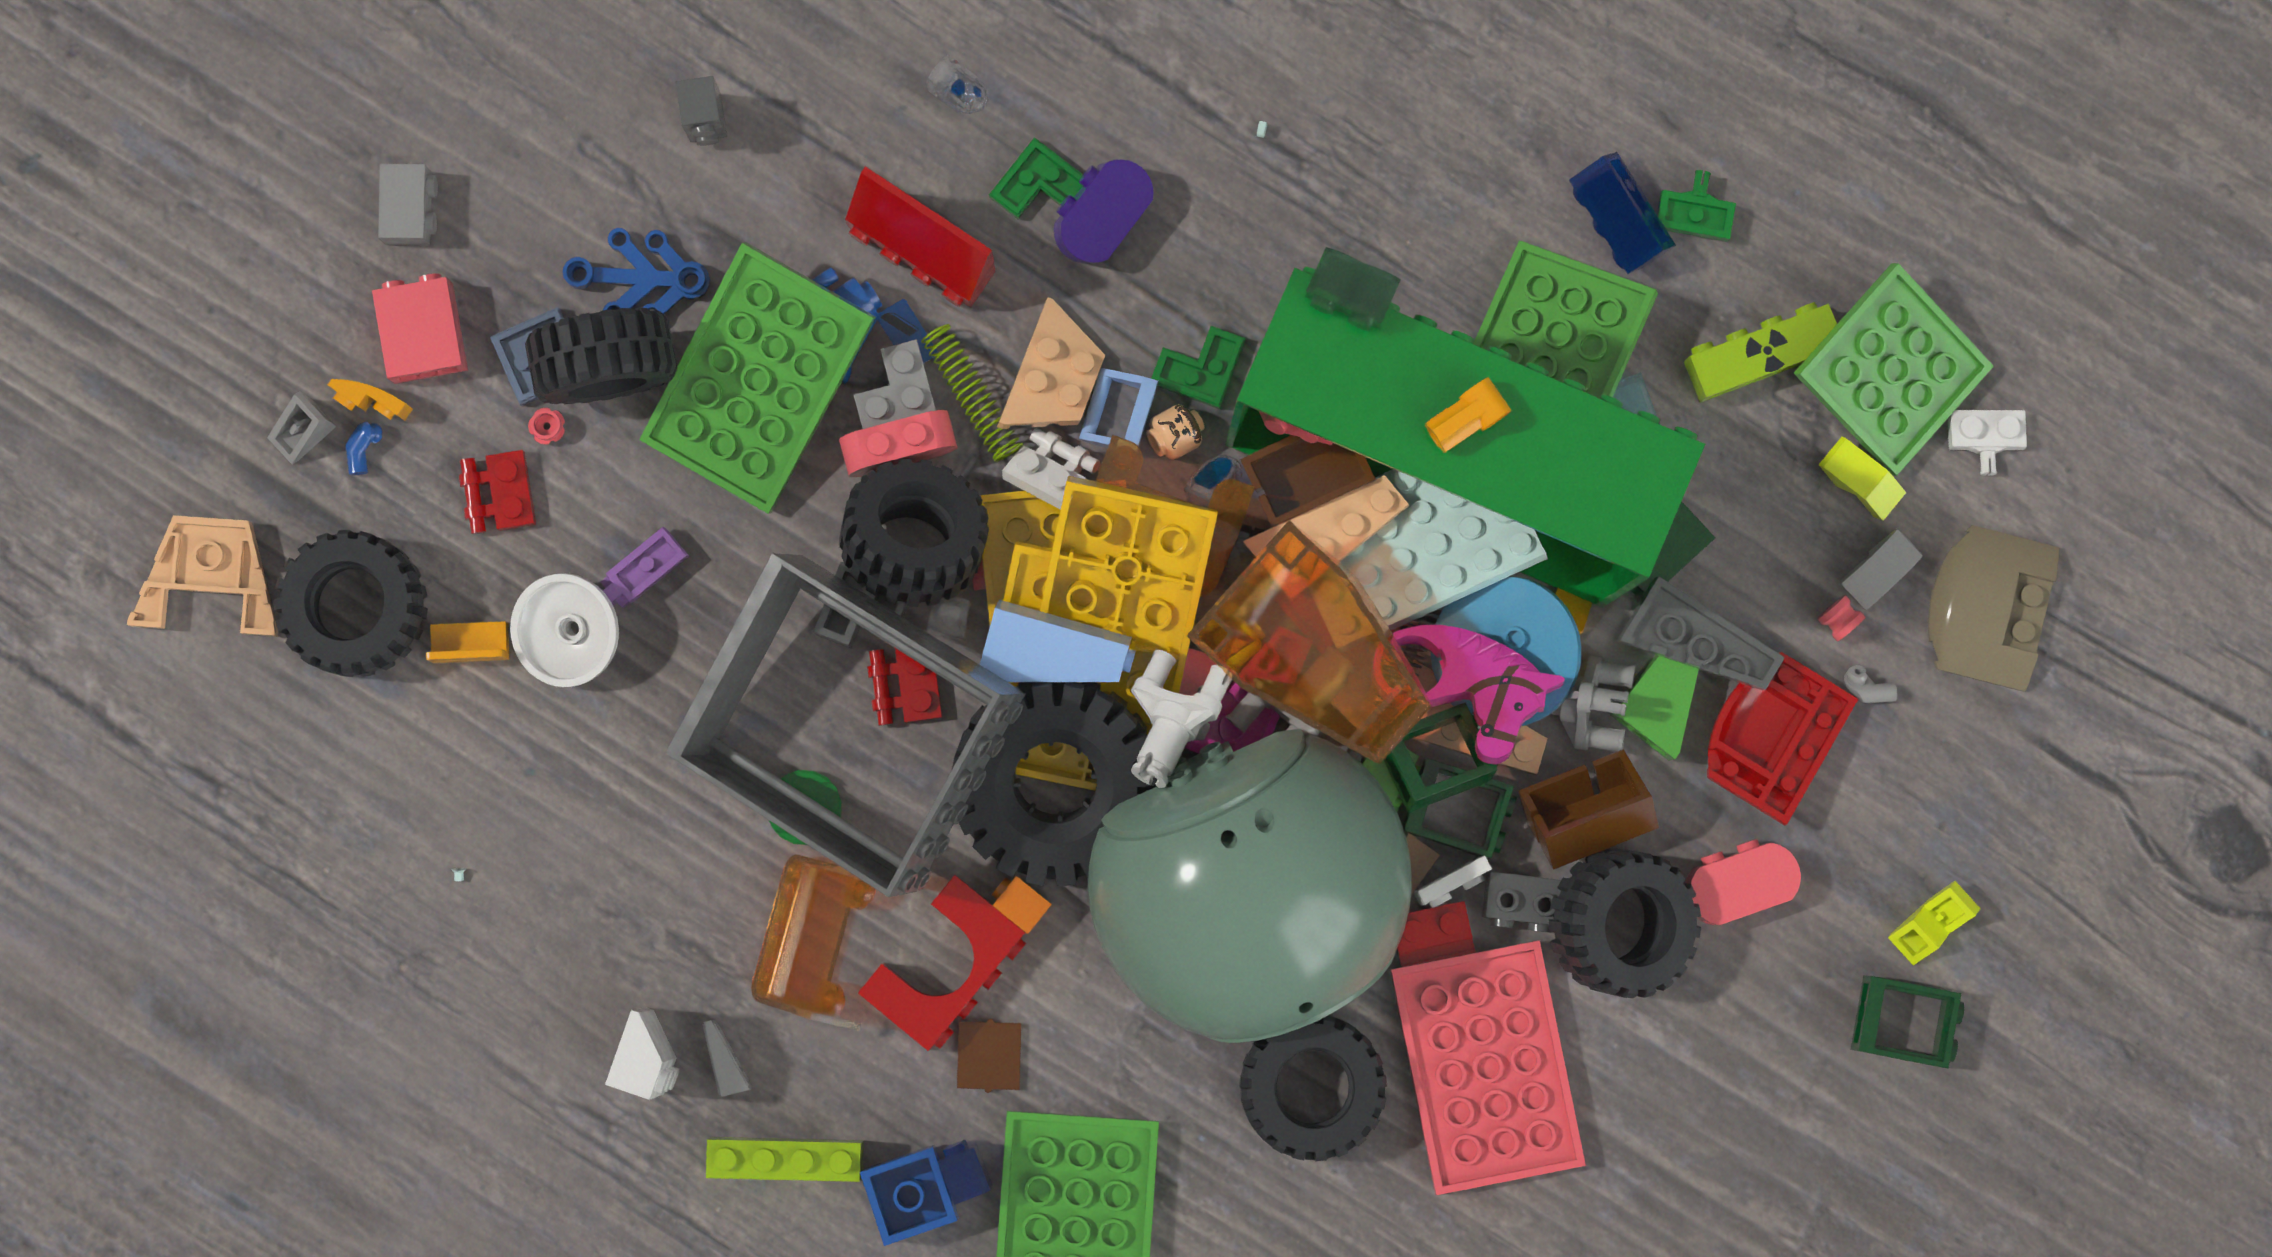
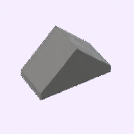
M299 391L293 395L267 438L293 465L337 426L311 398Z

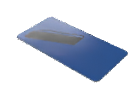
M901 299L878 313L880 318L878 321L893 345L917 339L923 364L935 357L929 356L931 349H925V343H921V340L927 333L905 299ZM932 341L927 345V347L933 346ZM935 349L931 354L938 353L937 349Z

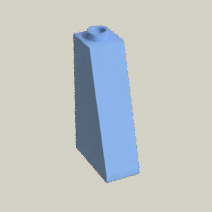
M999 600L994 610L980 665L1007 682H1119L1122 671L1130 673L1136 650L1129 649L1132 637Z

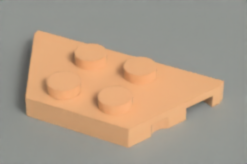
M1049 297L1038 319L997 425L998 428L1009 429L1010 426L1031 425V427H1046L1049 424H1058L1060 426L1078 425L1083 416L1105 354L1065 311Z

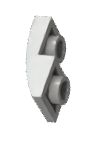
M1898 528L1868 551L1869 556L1841 579V584L1865 610L1886 594L1923 556Z

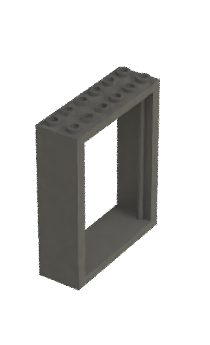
M772 553L666 754L887 897L917 892V890L920 891L929 881L932 871L929 870L935 857H940L946 850L950 842V838L947 835L952 826L958 824L965 816L968 809L966 801L971 792L976 791L986 777L984 768L989 759L994 758L1003 747L1005 738L1002 736L1008 725L1013 724L1023 710L1021 701L1026 693L805 556ZM800 589L987 705L904 858L719 740Z

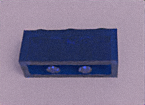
M1618 152L1602 156L1569 179L1573 186L1575 199L1580 205L1586 207L1593 218L1592 224L1595 231L1607 240L1613 250L1612 256L1614 261L1627 274L1644 268L1676 246Z

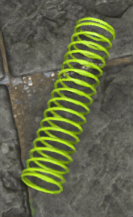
M950 324L942 325L927 334L921 340V343H925V349H931L929 356H936L933 363L940 364L938 371H945L942 377L945 379L950 378L947 385L954 386L951 391L952 393H959L956 400H964L961 403V408H968L965 415H973L970 418V423L978 422L974 429L982 430L979 434L980 438L987 437L983 444L991 445L988 452H996L992 458L994 462L1003 460L1019 450L1023 443L1015 444L1000 453L1003 449L1018 441L1019 437H1016L1007 444L991 450L999 441L1013 434L1015 430H1011L1002 437L986 443L994 434L1003 430L998 428L991 433L982 435L990 426L999 422L1000 417L983 427H977L985 419L999 412L1001 408L999 407L986 416L972 421L975 416L994 405L997 400L991 401L977 411L968 413L971 408L990 397L992 393L984 395L974 403L963 406L972 396L985 390L987 385L982 386L966 397L959 398L962 393L980 383L983 378L975 380L963 389L954 391L962 382L975 376L978 370L973 371L960 381L950 384L953 378L971 368L974 363L966 365L952 375L945 376L948 371L966 361L969 356L961 358L949 367L940 369L948 360L958 356L965 350V348H961L946 359L936 361L943 353L960 344V341H956L944 350L931 354L938 346L951 340L956 335L953 333L937 344L927 347L932 340L951 329ZM935 332H937V333H936L935 335H933L930 339L925 340V339H927L929 336H931L932 334H934Z

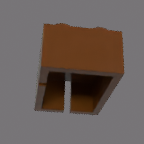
M1290 435L1240 459L1254 490L1257 493L1262 490L1265 492L1258 499L1272 528L1376 480L1365 456L1335 443L1332 445L1321 442L1310 443L1294 435Z
M1624 749L1592 761L1599 794L1594 795L1586 765L1579 766L1519 790L1526 821L1538 843H1540L1541 849L1553 870L1659 828L1652 796Z

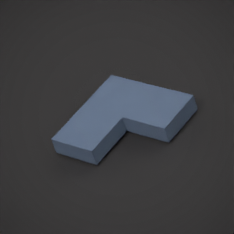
M559 307L490 337L521 406L538 399L533 390L525 342L533 330L542 328L545 324L555 323L560 319H564Z

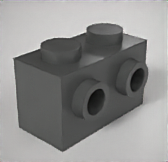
M1487 872L1482 917L1491 918L1490 926L1513 928L1514 921L1529 923L1528 930L1551 933L1549 931V919H1554L1555 909L1550 907L1553 897L1558 898L1561 890L1557 889L1561 880Z

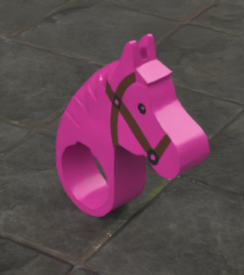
M1420 625L1392 633L1380 644L1375 655L1373 670L1374 683L1381 697L1390 705L1401 710L1417 711L1463 699L1470 700L1473 704L1475 720L1481 727L1475 743L1476 754L1481 761L1495 765L1506 761L1510 757L1522 724L1532 718L1537 712H1543L1546 694L1561 688L1565 680L1560 675L1540 673L1522 655L1493 639L1470 630L1446 625ZM1406 644H1416L1429 649L1437 658L1441 657L1442 660L1439 662L1442 676L1435 687L1424 694L1413 696L1399 693L1390 687L1383 676L1382 664L1387 655L1395 648Z

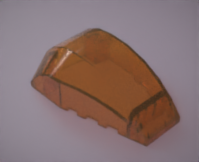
M1289 520L1187 635L1194 644L1215 664L1222 668L1241 688L1378 764L1387 757L1432 707L1404 652L1358 578L1312 537Z

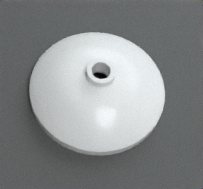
M560 573L540 578L523 591L512 612L510 633L514 651L530 674L549 685L572 687L593 680L608 667L617 649L619 625L615 609L604 591L584 577ZM573 621L579 626L577 634L573 633L571 629Z

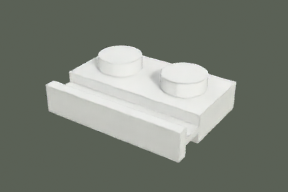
M1479 856L1414 891V895L1419 905L1429 903L1431 908H1434L1451 899L1452 897L1449 892L1462 885L1465 890H1468L1483 882L1485 879L1482 874L1492 868L1485 856Z

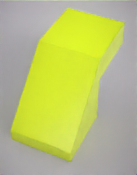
M1841 437L1819 463L1821 469L1836 487L1856 495L1871 515L1879 520L1884 521L1906 494L1905 490L1886 468L1847 438Z
M1953 881L1920 906L1888 936V939L1914 966L1939 949L1951 932L1975 917L1981 908L1956 881Z

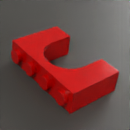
M957 875L951 878L931 905L958 926L970 940L974 961L971 973L965 983L952 993L937 996L929 995L915 989L885 963H882L858 992L860 996L927 1051L934 1045L939 1050L954 1033L949 1026L957 1016L964 1020L978 1004L973 998L982 986L989 990L1001 976L1002 972L997 967L1006 956L1013 961L1027 944L1021 939L1026 933L992 906L990 902Z

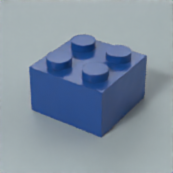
M935 1145L862 1169L860 1172L884 1246L958 1221L959 1215Z

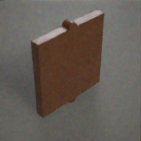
M991 1018L986 1022L959 1021L957 1088L984 1089L986 1093H990L992 1089L1020 1090L1021 1023L994 1022Z

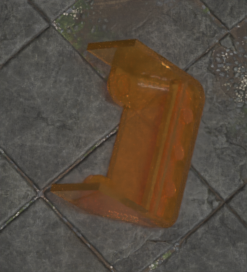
M798 854L791 856L783 868L752 980L751 991L754 1000L810 1020L859 1031L861 1023L840 1017L841 1011L845 1006V996L842 987L838 983L832 982L831 979L851 908L862 910L867 907L875 896V888L839 865Z

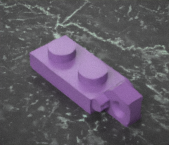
M663 526L606 573L607 576L601 581V584L605 587L602 591L607 595L613 606L618 603L624 608L629 603L632 604L687 559L689 555Z

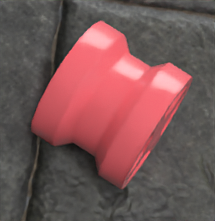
M1846 594L1817 618L1822 625L1829 626L1832 630V636L1837 642L1848 635L1866 618L1861 611H1855L1851 607V600Z

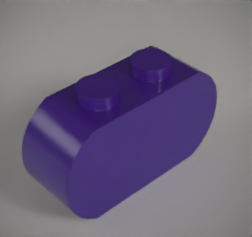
M1112 160L1098 165L1097 168L1093 165L1090 166L1079 180L1082 188L1076 196L1068 195L1058 207L1056 212L1060 217L1054 223V238L1060 251L1070 260L1082 264L1108 260L1153 201L1154 193L1150 177L1141 166L1129 160Z

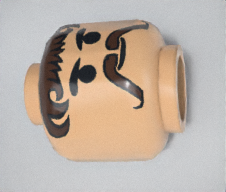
M1178 404L1152 417L1149 424L1150 429L1147 430L1146 434L1152 449L1158 456H1165L1168 459L1174 460L1201 445V431L1205 427L1197 411H1189L1185 406Z

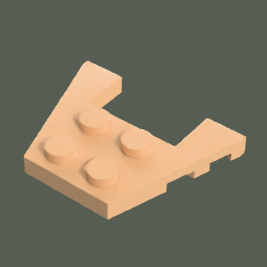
M173 515L154 558L155 564L148 580L143 583L139 592L141 596L134 612H131L128 617L127 625L131 627L165 629L169 590L244 595L240 633L278 637V628L252 522L247 520Z

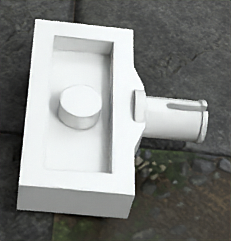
M1955 410L1948 417L1949 450H1969L1980 454V475H1996V453L2003 450H2024L2027 447L2025 410Z

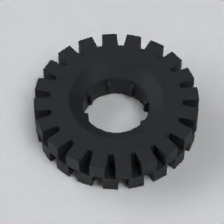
M1019 682L1016 687L1026 693L1021 701L1023 710L1018 719L1006 728L1002 736L1005 738L1004 745L994 758L989 759L984 768L986 777L981 786L976 791L971 792L966 801L968 805L967 812L959 822L964 835L971 834L974 838L972 847L985 860L992 856L998 861L996 869L1011 877L1017 871L1027 875L1025 882L1044 886L1045 879H1056L1057 886L1076 885L1077 877L1086 875L1088 878L1092 848L1099 828L1104 827L1101 819L1119 803L1157 787L1155 784L1157 781L1156 777H1153L1152 784L1148 785L1136 778L1131 772L1133 765L1138 763L1137 756L1147 738V726L1137 712L1132 715L1127 709L1128 702L1114 691L1110 695L1100 691L1101 684ZM981 705L970 719L969 725L964 730L955 753L952 769L987 705L985 707ZM1054 742L1068 744L1077 748L1076 752L1078 754L1082 752L1090 760L1094 767L1091 778L1097 779V787L1090 799L1085 797L1082 807L1070 813L1063 814V811H1059L1058 814H1050L1036 809V804L1032 803L1030 805L1024 799L1018 789L1021 784V778H1016V766L1021 758L1024 760L1028 758L1029 750L1038 745L1049 743V746H1053Z

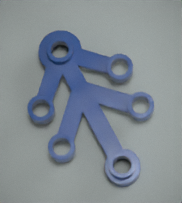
M623 228L613 229L608 235V243L614 251L621 252L635 269L592 267L589 261L581 257L571 258L563 267L564 279L575 289H585L591 283L634 285L618 300L607 303L603 310H610L614 307L620 309L633 308L655 287L662 286L671 288L654 304H646L643 308L648 310L657 309L665 314L683 297L688 299L701 297L707 292L710 285V276L706 268L698 262H684L669 245L668 238L660 230L650 231L646 235L645 245L651 253L660 254L673 271H657L632 243L631 236ZM623 234L626 236L624 245H614L613 240L616 235ZM656 236L662 237L664 241L663 245L659 248H653L650 245L652 238ZM578 269H585L587 272L585 279L582 281L574 279V273ZM689 275H696L698 277V283L694 287L685 285V280Z

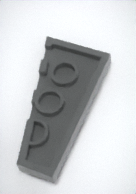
M1659 576L1654 578L1617 639V642L1759 690H1766L1785 658Z

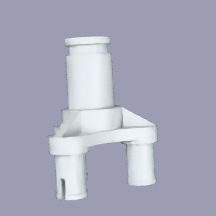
M1154 650L1143 676L1136 679L1131 689L1132 694L1136 697L1153 724L1137 756L1138 763H1135L1131 769L1132 774L1136 778L1151 785L1153 777H1156L1157 781L1155 784L1158 788H1164L1169 781L1167 776H1171L1187 742L1204 740L1210 729L1208 722L1217 719L1223 707L1220 702L1230 681L1234 677L1233 673L1228 672L1227 668L1212 665L1204 685L1198 688V692L1194 696L1178 694L1163 689V685L1176 659L1163 650Z

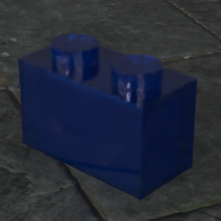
M966 1139L945 1147L943 1150L944 1156H941L937 1162L954 1205L991 1191L993 1184L977 1143L968 1145Z

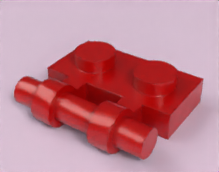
M517 450L485 456L487 471L477 472L475 458L460 460L462 474L459 475L460 487H464L467 507L464 508L465 520L470 522L471 534L485 533L484 518L495 517L496 528L499 531L536 525L525 451ZM490 484L493 504L482 505L479 485Z
M896 648L897 663L890 664L885 663L884 649L869 651L871 666H867L868 678L873 680L875 699L871 700L873 712H877L878 726L892 725V710L903 708L905 723L942 718L938 680L935 672ZM898 675L901 696L890 697L887 676Z

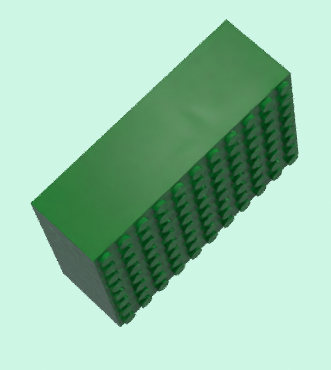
M1304 267L1302 271L1294 268L1237 398L1225 446L1250 455L1290 436V434L1286 433L1282 435L1275 434L1267 429L1259 411L1365 456L1374 477L1395 469L1534 529L1548 559L1519 573L1554 588L1564 590L1601 608L1650 577L1706 445L1697 441L1698 435L1682 427H1675L1672 430L1659 424L1660 418L1645 411L1639 410L1637 414L1622 408L1623 403L1611 396L1602 394L1600 398L1590 395L1585 392L1586 387L1574 380L1564 378L1563 382L1548 377L1549 371L1537 364L1527 362L1523 366L1511 361L1512 355L1502 349L1490 346L1486 350L1473 344L1474 338L1465 333L1453 330L1451 334L1437 329V323L1430 318L1418 314L1411 318L1400 313V307L1388 300L1379 298L1376 303L1362 297L1363 291L1348 283L1342 282L1339 287L1325 281L1326 275L1316 269ZM1489 377L1512 411L1484 431L1478 430L1446 453H1443L1430 437L1425 423L1460 400L1459 397L1467 390Z

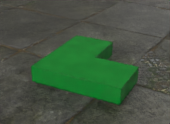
M1034 137L990 192L989 198L1019 220L1040 192H1043L1058 205H1061L1068 195L1075 197L1082 188L1079 180L1083 174Z
M1210 326L1198 360L1163 347L1151 379L1158 381L1157 387L1220 409L1246 338Z

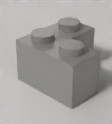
M917 339L880 349L890 385L854 395L862 429L935 411L936 408Z

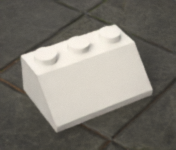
M646 1007L631 1010L605 1085L648 1100L664 1095L668 1089L672 1090L679 1073V1068L674 1067L677 1058L653 1009Z

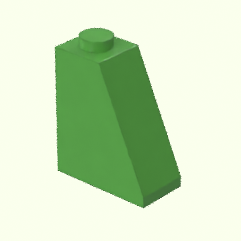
M1655 655L1634 682L1633 688L1628 690V702H1619V704H1626L1627 706L1625 716L1611 713L1610 716L1668 761L1676 759L1680 754L1699 669Z

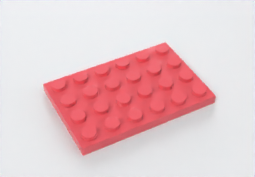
M1540 940L1390 969L1435 1195L1586 1166Z

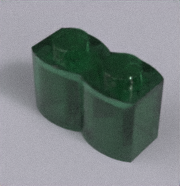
M1326 247L1306 290L1305 297L1312 300L1310 306L1329 315H1332L1334 310L1349 316L1348 323L1359 329L1370 331L1371 326L1380 329L1401 279L1384 270L1362 263L1340 251Z

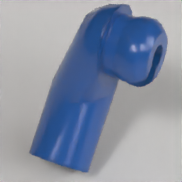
M362 422L357 425L347 440L346 455L349 475L368 473L365 451L370 443H377L382 439V428L379 424Z

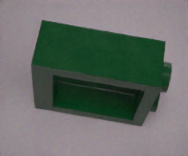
M1466 702L1385 732L1377 744L1408 813L1488 783L1498 770V764L1485 763L1476 754L1475 743L1481 727L1475 720L1474 712L1470 713ZM1456 722L1477 768L1425 787L1404 741Z
M1426 758L1423 761L1419 775L1424 786L1428 787L1435 784L1438 774L1451 778L1467 771ZM1494 779L1477 786L1498 794L1481 846L1422 827L1428 806L1410 813L1407 811L1402 828L1405 833L1490 859L1493 852L1500 853L1506 832L1500 831L1504 816L1510 818L1516 804L1517 796L1511 795L1514 786Z
M1863 975L1850 1050L1949 1069V1063L1954 1062L1958 1050V1041L1954 1039L1956 1024H1961L1964 1016V1002H1960L1962 993ZM1885 989L1941 1000L1932 1056L1875 1045Z

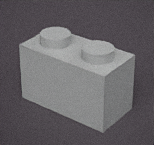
M380 164L378 238L385 245H431V234H436L437 217L435 212H431V200L437 197L438 183L436 175H432L431 170L425 164Z

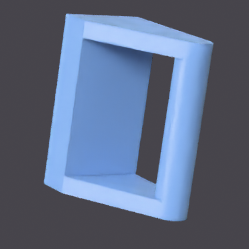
M1100 368L1079 440L1136 457L1158 381L1144 376ZM1112 381L1140 389L1124 440L1096 435Z

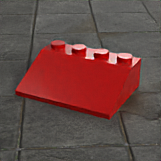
M866 166L863 168L845 218L847 226L851 229L848 234L865 246L871 242L882 249L879 254L893 265L898 266L902 262L913 271L910 275L923 285L929 287L933 283L944 290L941 295L957 307L964 303L971 308L996 272L992 250Z

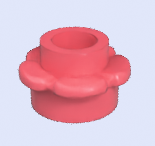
M541 408L529 420L528 429L530 434L535 436V441L547 445L551 441L557 442L563 437L565 433L563 428L565 419L559 411ZM545 423H550L551 425L548 430L544 429Z

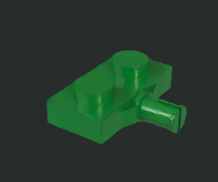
M1696 170L1692 191L1679 193L1662 190L1654 229L1728 242L1731 236L1736 203L1718 200L1707 194L1711 173L1708 171L1703 173V170Z

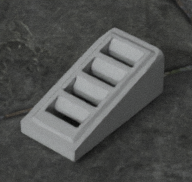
M715 1019L704 1022L702 1025L718 1094L723 1097L752 1089L751 1082Z

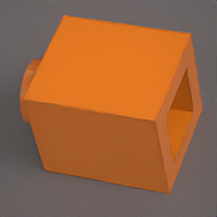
M1017 876L1012 881L1005 878L992 894L997 899L992 906L1027 934L1032 931L1052 906L1050 902Z

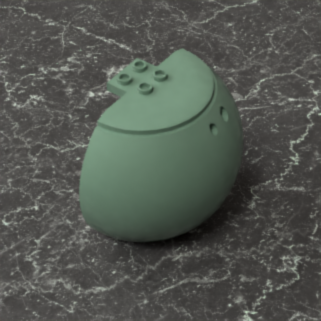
M1292 729L1276 732L1234 752L1229 741L1222 744L1220 742L1208 744L1196 756L1187 760L1186 758H1179L1171 776H1167L1169 781L1164 788L1155 787L1121 802L1101 819L1104 827L1098 830L1090 858L1088 896L1094 929L1102 949L1114 971L1124 984L1147 1007L1162 1018L1187 1031L1226 1043L1250 1042L1289 1033L1312 1024L1349 1004L1370 988L1392 963L1405 929L1411 901V858L1407 839L1399 816L1389 796L1377 779L1349 753L1327 740L1310 733L1304 736L1301 729Z

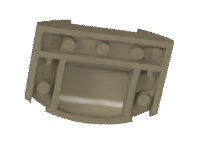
M1971 525L1965 531L1967 534L1955 547H1951L1947 553L1933 586L1929 605L1928 635L1929 642L1933 641V647L1939 660L1934 661L1936 670L2026 692L2039 655L2037 654V649L2053 582H2056L2059 547Z

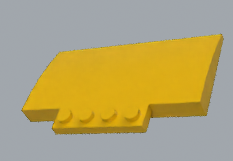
M1068 476L1053 549L1018 541L1015 542L1003 601L1132 637L1129 649L1136 650L1130 673L1122 671L1119 682L1096 683L1101 684L1100 691L1108 695L1114 691L1128 702L1127 709L1132 715L1136 712L1147 726L1146 734L1148 736L1153 724L1136 697L1132 694L1131 689L1136 679L1143 676L1154 650H1163L1176 659L1163 685V689L1179 694L1218 511L1137 490ZM1008 682L1015 687L1019 684V682ZM1054 742L1053 746H1049V743L1038 745L1029 750L1028 758L1026 760L1021 758L1016 766V775L1094 791L1097 787V779L1091 778L1094 767L1090 760L1082 752L1078 754L1076 752L1077 748L1068 744Z

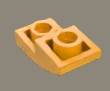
M331 379L327 384L337 392L333 399L350 411L355 406H358L366 412L375 400L376 402L372 408L389 420L394 415H397L405 421L413 408L397 397L368 384L344 379Z

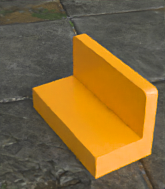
M506 621L430 625L431 652H426L427 661L432 663L509 660L508 622Z

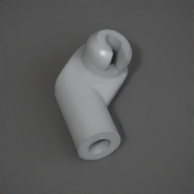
M1851 666L1844 675L1846 688L1860 702H1895L1897 700L1896 684H1874L1865 673L1866 669L1863 666Z

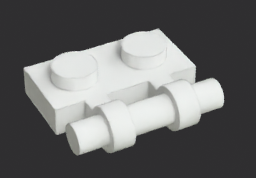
M1035 428L1030 435V441L1040 447L1034 451L1023 445L1004 467L1002 476L1003 480L1061 510L1067 477L1073 476L1086 479L1079 472L1085 469L1094 474L1099 468L1100 460L1090 456L1089 450L1079 445L1073 447L1061 441L1062 437L1052 431L1046 433ZM1056 454L1068 461L1063 466L1051 460V458Z

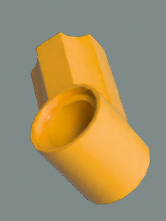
M1489 377L1467 390L1459 397L1460 400L1425 423L1430 437L1443 453H1446L1478 430L1484 431L1512 411Z

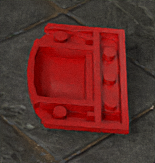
M1779 652L1785 658L1766 690H1759L1738 683L1723 704L1709 740L1707 778L1786 826L1856 705L1858 698L1785 653Z

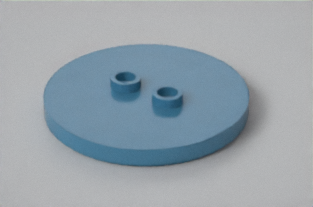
M1509 576L1446 605L1439 615L1440 618L1437 619L1436 625L1458 627L1482 634L1522 655L1540 673L1560 675L1565 678L1561 688L1546 694L1543 712H1537L1532 718L1526 720L1522 726L1532 724L1550 715L1565 701L1574 687L1581 665L1579 631L1566 605L1556 594L1543 585L1529 579ZM1431 652L1432 669L1438 683L1442 676L1439 662L1442 659L1441 657L1437 658ZM1463 699L1451 702L1453 706L1466 702L1470 713L1474 712L1473 704L1470 700Z

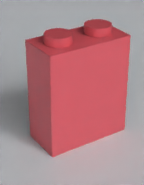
M438 273L420 276L419 282L405 284L402 280L389 281L382 284V289L372 290L387 379L394 384L468 371L454 286L447 277H441V274Z

